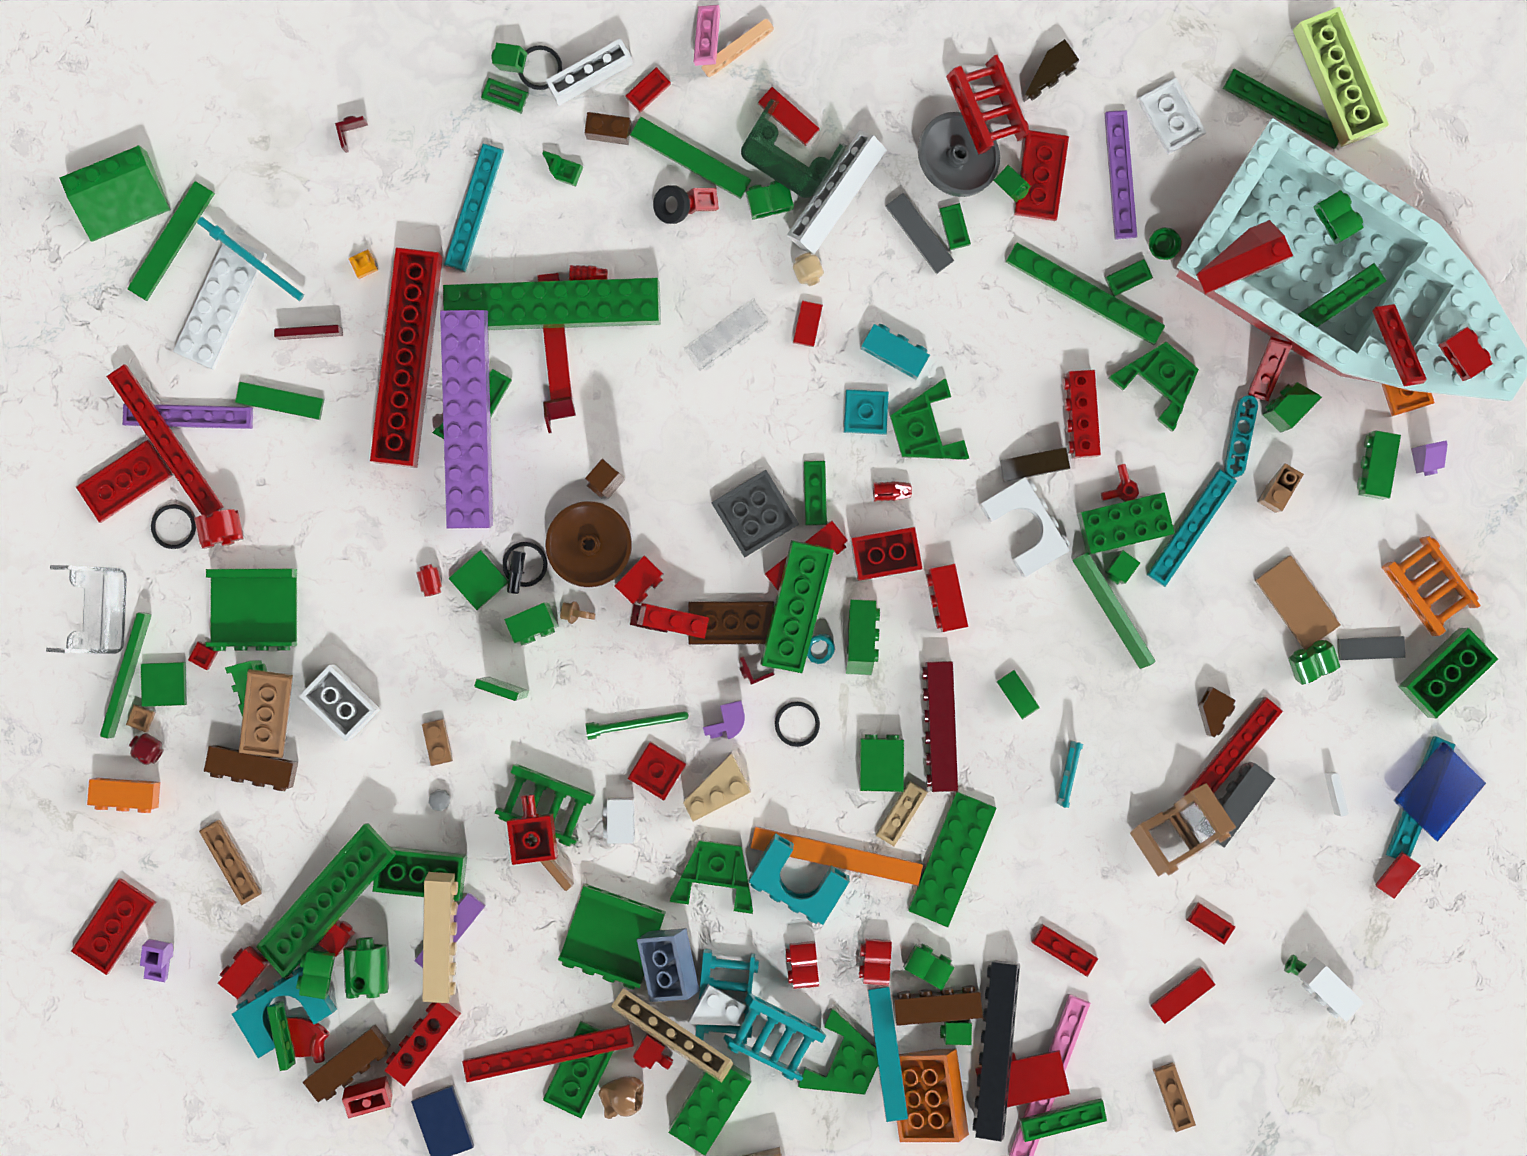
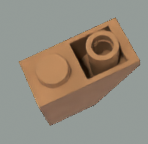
M1286 463L1283 464L1267 484L1258 503L1275 513L1282 512L1304 474Z

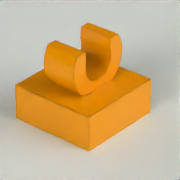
M368 249L348 258L358 279L378 271Z

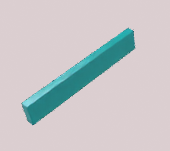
M482 144L444 263L447 267L466 272L503 157V149Z
M1217 470L1147 573V576L1163 587H1166L1237 483V480L1222 470Z
M1433 736L1386 852L1387 856L1396 859L1403 852L1411 857L1456 744Z
M890 988L869 989L868 997L886 1122L906 1120L908 1115Z

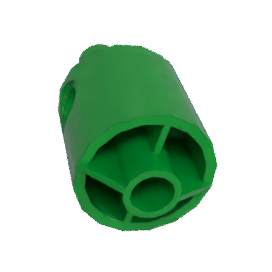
M373 937L357 938L356 945L343 949L346 998H358L359 995H366V998L380 997V994L388 993L389 989L387 945L374 944Z

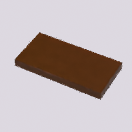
M774 601L688 602V613L709 617L705 639L688 635L689 645L765 644L774 610Z

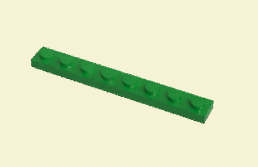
M1019 243L1015 244L1006 260V263L1152 345L1156 344L1165 328L1164 324Z

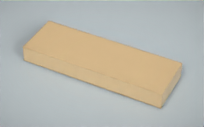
M909 780L904 788V792L900 794L876 836L895 847L928 792Z

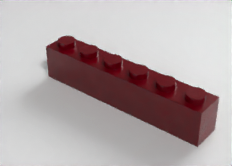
M953 661L925 662L926 667H922V679L926 680V688H923V701H927V710H924V723L928 722V731L924 732L925 744H929V753H925L926 766H930V774H926V785L930 787L932 792L958 791Z

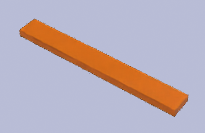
M755 826L751 843L752 849L765 851L776 833L794 843V849L789 857L919 885L923 867L921 863Z

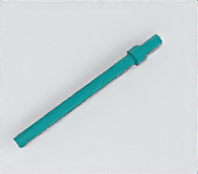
M204 217L199 218L197 223L207 230L212 238L216 241L220 240L298 301L303 299L304 294L232 240L225 234L222 228L218 225L214 226Z

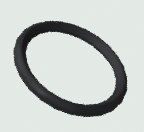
M538 45L526 50L528 54L535 50L550 52L558 63L557 74L562 71L561 59L552 48ZM518 73L522 82L528 87L536 90L548 89L547 84L534 85L527 81L522 73Z
M169 504L163 506L152 518V535L155 541L165 548H182L195 535L196 524L194 516L187 508L181 505ZM168 509L184 511L191 521L189 537L177 545L163 542L156 533V520L162 512Z
M520 542L511 546L505 553L502 563L503 572L509 580L507 560L513 550L522 546L534 548L542 557L543 569L535 580L526 583L521 582L520 587H529L537 584L545 576L548 565L547 557L544 551L536 544Z
M797 701L786 704L779 710L775 718V730L778 737L790 746H805L812 742L819 732V716L813 707L804 702ZM793 706L807 708L815 718L814 733L803 742L787 740L779 728L781 715L785 710Z

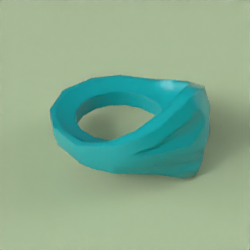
M819 634L812 637L807 654L811 662L823 664L831 659L835 652V644L832 637L828 634ZM820 640L825 641L829 645L827 655L822 659L815 658L811 653L812 645Z

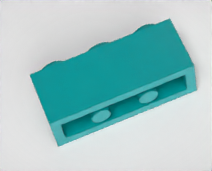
M874 324L861 346V350L917 380L930 356L926 348L918 344L913 346L908 343L909 339L901 334L895 336L883 324L878 326Z

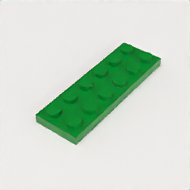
M791 540L760 662L762 666L803 673L834 553L832 548Z
M956 791L908 908L909 912L949 927L997 809L996 807Z

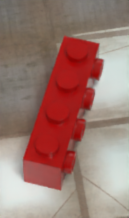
M1095 370L1069 371L1066 377H1063V388L1067 390L1068 397L1064 401L1065 411L1069 412V420H1066L1067 433L1070 432V441L1067 443L1068 454L1072 455V459L1098 457L1101 455Z

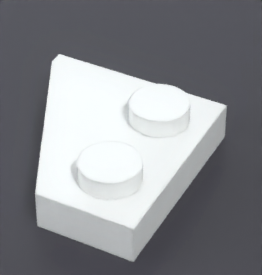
M708 984L687 1021L695 1025L736 1026L746 1005Z

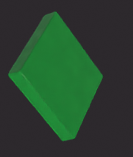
M482 550L448 578L477 611L508 584L505 576Z
M186 662L141 664L142 707L187 705Z

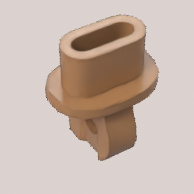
M576 601L572 603L564 602L562 604L560 618L568 620L570 624H573L578 617L595 620V613L580 611Z

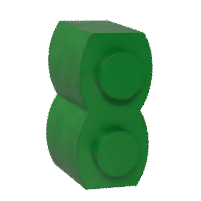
M775 180L770 183V186L754 185L749 188V191H746L752 220L789 212L794 209L788 182Z
M1341 190L1313 206L1318 218L1325 225L1329 236L1335 244L1340 243L1364 228L1361 215L1351 207V198Z
M1318 640L1308 649H1299L1288 658L1295 680L1301 685L1311 683L1321 676L1330 674L1340 668L1334 645L1327 640Z
M923 943L921 946L915 944L903 965L904 969L942 990L955 968L951 964L952 960L943 954L940 956L933 954V949Z
M309 949L306 954L302 955L300 967L303 968V975L298 977L296 989H300V996L326 999L328 997L335 953Z

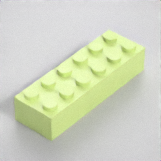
M1337 7L1301 21L1293 29V33L1327 115L1333 125L1335 134L1338 137L1340 146L1343 147L1386 128L1389 125L1341 8Z

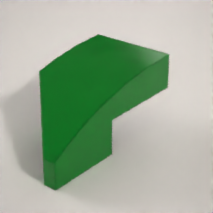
M543 151L542 154L554 178L576 187L583 166L562 159L559 155Z

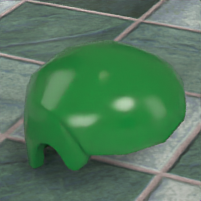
M1160 228L1154 231L1149 238L1150 252L1159 260H1170L1176 257L1181 250L1182 240L1174 229Z

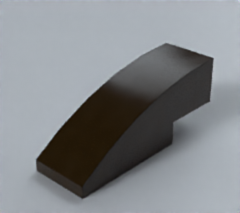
M1067 447L1000 461L1004 482L1070 469Z

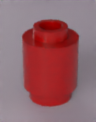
M432 564L419 567L420 571L416 572L424 597L441 593L440 588L442 584L437 567L433 568Z

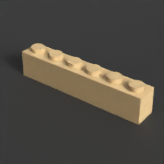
M428 872L424 880L422 1002L449 1003L451 996L455 995L456 982H453V975L455 976L456 962H453V955H456L457 943L453 942V935L457 933V922H454V915L457 914L458 903L454 902V895H457L458 882H455V874Z
M622 989L611 1007L618 1014L721 1083L733 1066L731 1059L626 989Z

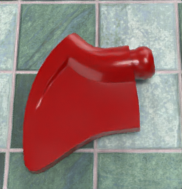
M287 1017L295 1057L311 1056L314 1063L323 1062L325 1060L324 1042L330 1035L329 1031L319 1023L313 1024L310 1019Z

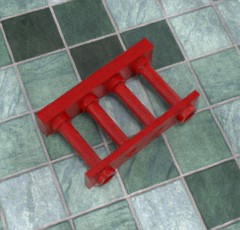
M994 55L985 64V68L965 73L962 66H958L946 76L978 155L987 152L994 146V140L1015 134L1017 141H1021L1030 133L1028 123L1023 117L1005 74L1004 65L998 55ZM990 75L995 87L973 93L968 82ZM998 95L1002 107L982 113L977 101ZM1007 115L1011 126L989 132L985 121Z

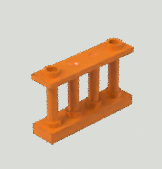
M1426 536L1419 539L1423 545L1422 548L1400 564L1395 561L1388 562L1382 566V569L1432 636H1440L1446 632L1443 625L1447 619L1467 605L1469 608H1478L1481 605L1477 601L1479 599L1477 594L1473 590L1468 589L1440 551L1439 543L1434 538ZM1429 553L1436 564L1413 581L1408 580L1405 576V570ZM1442 570L1449 581L1428 597L1422 598L1417 592L1419 590L1418 587ZM1455 588L1462 598L1441 614L1434 615L1430 609L1431 605Z

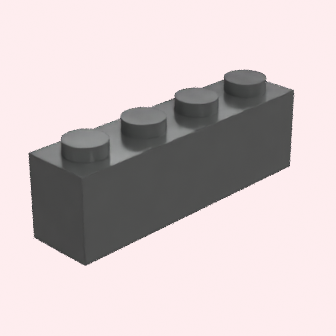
M1245 763L1238 772L1240 774L1235 781H1231L1226 787L1227 793L1223 798L1218 799L1236 826L1235 829L1229 832L1231 837L1221 843L1219 841L1215 842L1225 848L1276 779L1256 763ZM1204 817L1200 823L1201 828L1199 831L1210 837L1216 832L1206 817Z

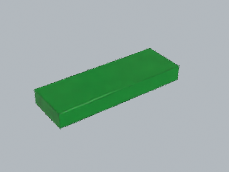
M804 461L805 526L827 525L825 461Z
M278 1001L268 1006L267 1010L279 1070L284 1071L295 1065L296 1061L284 1002Z

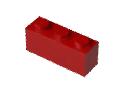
M951 564L928 569L929 574H926V581L928 587L932 586L933 590L930 600L932 607H936L938 616H934L937 629L940 628L941 632L968 627L956 565Z
M642 603L637 624L705 639L709 617Z

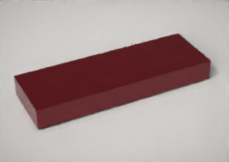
M339 325L274 329V337L279 340L343 336V329Z

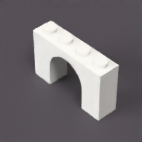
M1026 477L979 504L990 523L1015 509L1027 510L1037 518L1040 524V536L1037 543L1032 548L1012 559L1023 578L1070 551L1068 548L1070 545L1064 534L1060 535L1057 530L1059 527L1057 521L1053 516L1049 517L1046 512L1048 507L1045 501L1037 497L1034 492L1037 490L1031 479L1027 480Z

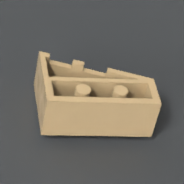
M732 752L684 800L683 803L693 822L751 793V789Z

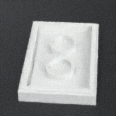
M1176 77L1138 97L1137 100L1167 154L1206 134L1203 125Z

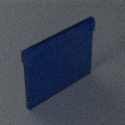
M1442 742L1393 801L1438 842L1484 787L1486 782L1447 743Z

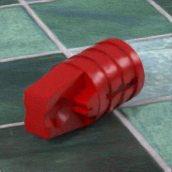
M570 265L569 281L608 279L607 269L596 268V266Z
M895 481L873 482L874 502L896 501L912 497L911 483Z

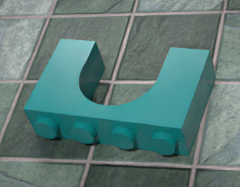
M775 833L749 876L751 887L759 892L765 891L776 902H784L793 912L803 913L812 923L824 925L848 886L850 876L831 865L820 884L814 890L807 893L791 891L782 882L780 872L794 849V843Z
M302 967L292 971L293 976L286 980L282 977L274 982V988L269 991L264 988L254 994L256 999L251 1002L246 999L236 1005L238 1010L232 1013L233 1018L257 1058L275 1049L267 1007L274 998L290 996L297 999L304 1007L313 1024L318 1023L337 1010L329 995L326 999L299 995L300 989H296L298 977L303 975Z

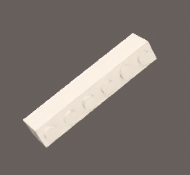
M859 130L788 232L787 236L801 249L815 254L886 152L885 147L874 135Z

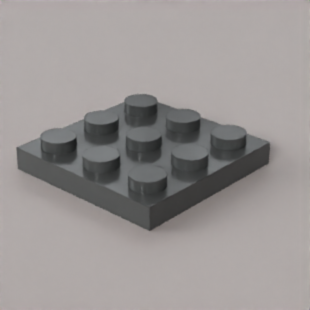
M767 470L711 502L744 558L799 525Z

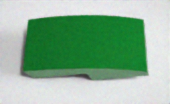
M1015 670L997 681L1022 720L1040 709Z

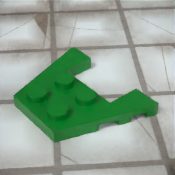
M1165 342L1115 372L1108 379L1123 391L1137 374L1171 402L1157 420L1172 432L1177 426V421L1183 411L1185 401L1199 369L1170 344Z
M946 378L890 415L901 457L969 459L964 440L942 445L930 405L931 403L951 398Z
M699 840L670 897V902L689 905L692 883L735 888L737 890L734 911L753 914L742 846Z
M832 1008L824 1028L844 1036L827 1075L824 1076L805 1067L802 1074L803 1079L799 1081L798 1087L865 1095L878 1067L876 1047Z

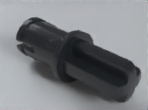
M512 551L510 570H508L510 572L507 586L508 593H519L521 577L525 573L523 572L525 552Z

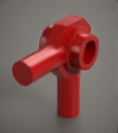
M1126 464L1118 465L1117 468L1121 482L1116 489L1102 492V501L1119 498L1126 502L1136 499L1139 494L1137 483L1131 479L1129 480Z

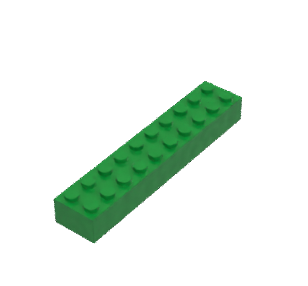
M658 278L443 285L444 311L487 310L488 330L661 325L660 282Z

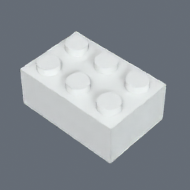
M335 664L329 665L299 695L344 741L351 740L381 710Z

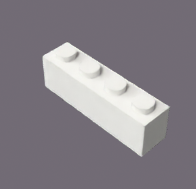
M620 38L546 80V83L558 105H561L633 64L632 59Z

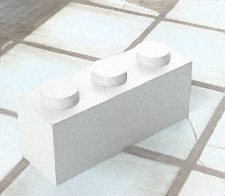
M1316 957L1297 975L1304 982L1301 986L1310 994L1314 992L1316 994L1314 998L1322 1006L1327 1005L1328 1008L1326 1010L1336 1019L1340 1016L1347 1022L1364 1003Z

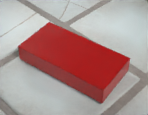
M656 67L625 97L641 113L671 85V82Z
M802 301L793 343L814 347L823 305Z
M1401 852L1375 885L1395 899L1421 865Z
M1199 902L1187 919L1188 922L1224 945L1236 928Z

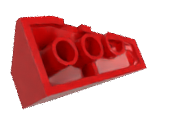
M1268 220L1249 228L1199 271L1196 276L1205 295L1286 262L1293 254L1285 235Z

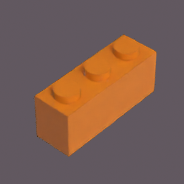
M92 778L89 779L87 805L95 806L94 809L108 810V807H116V811L126 812L130 808L138 809L137 812L151 813V810L159 808L161 782Z

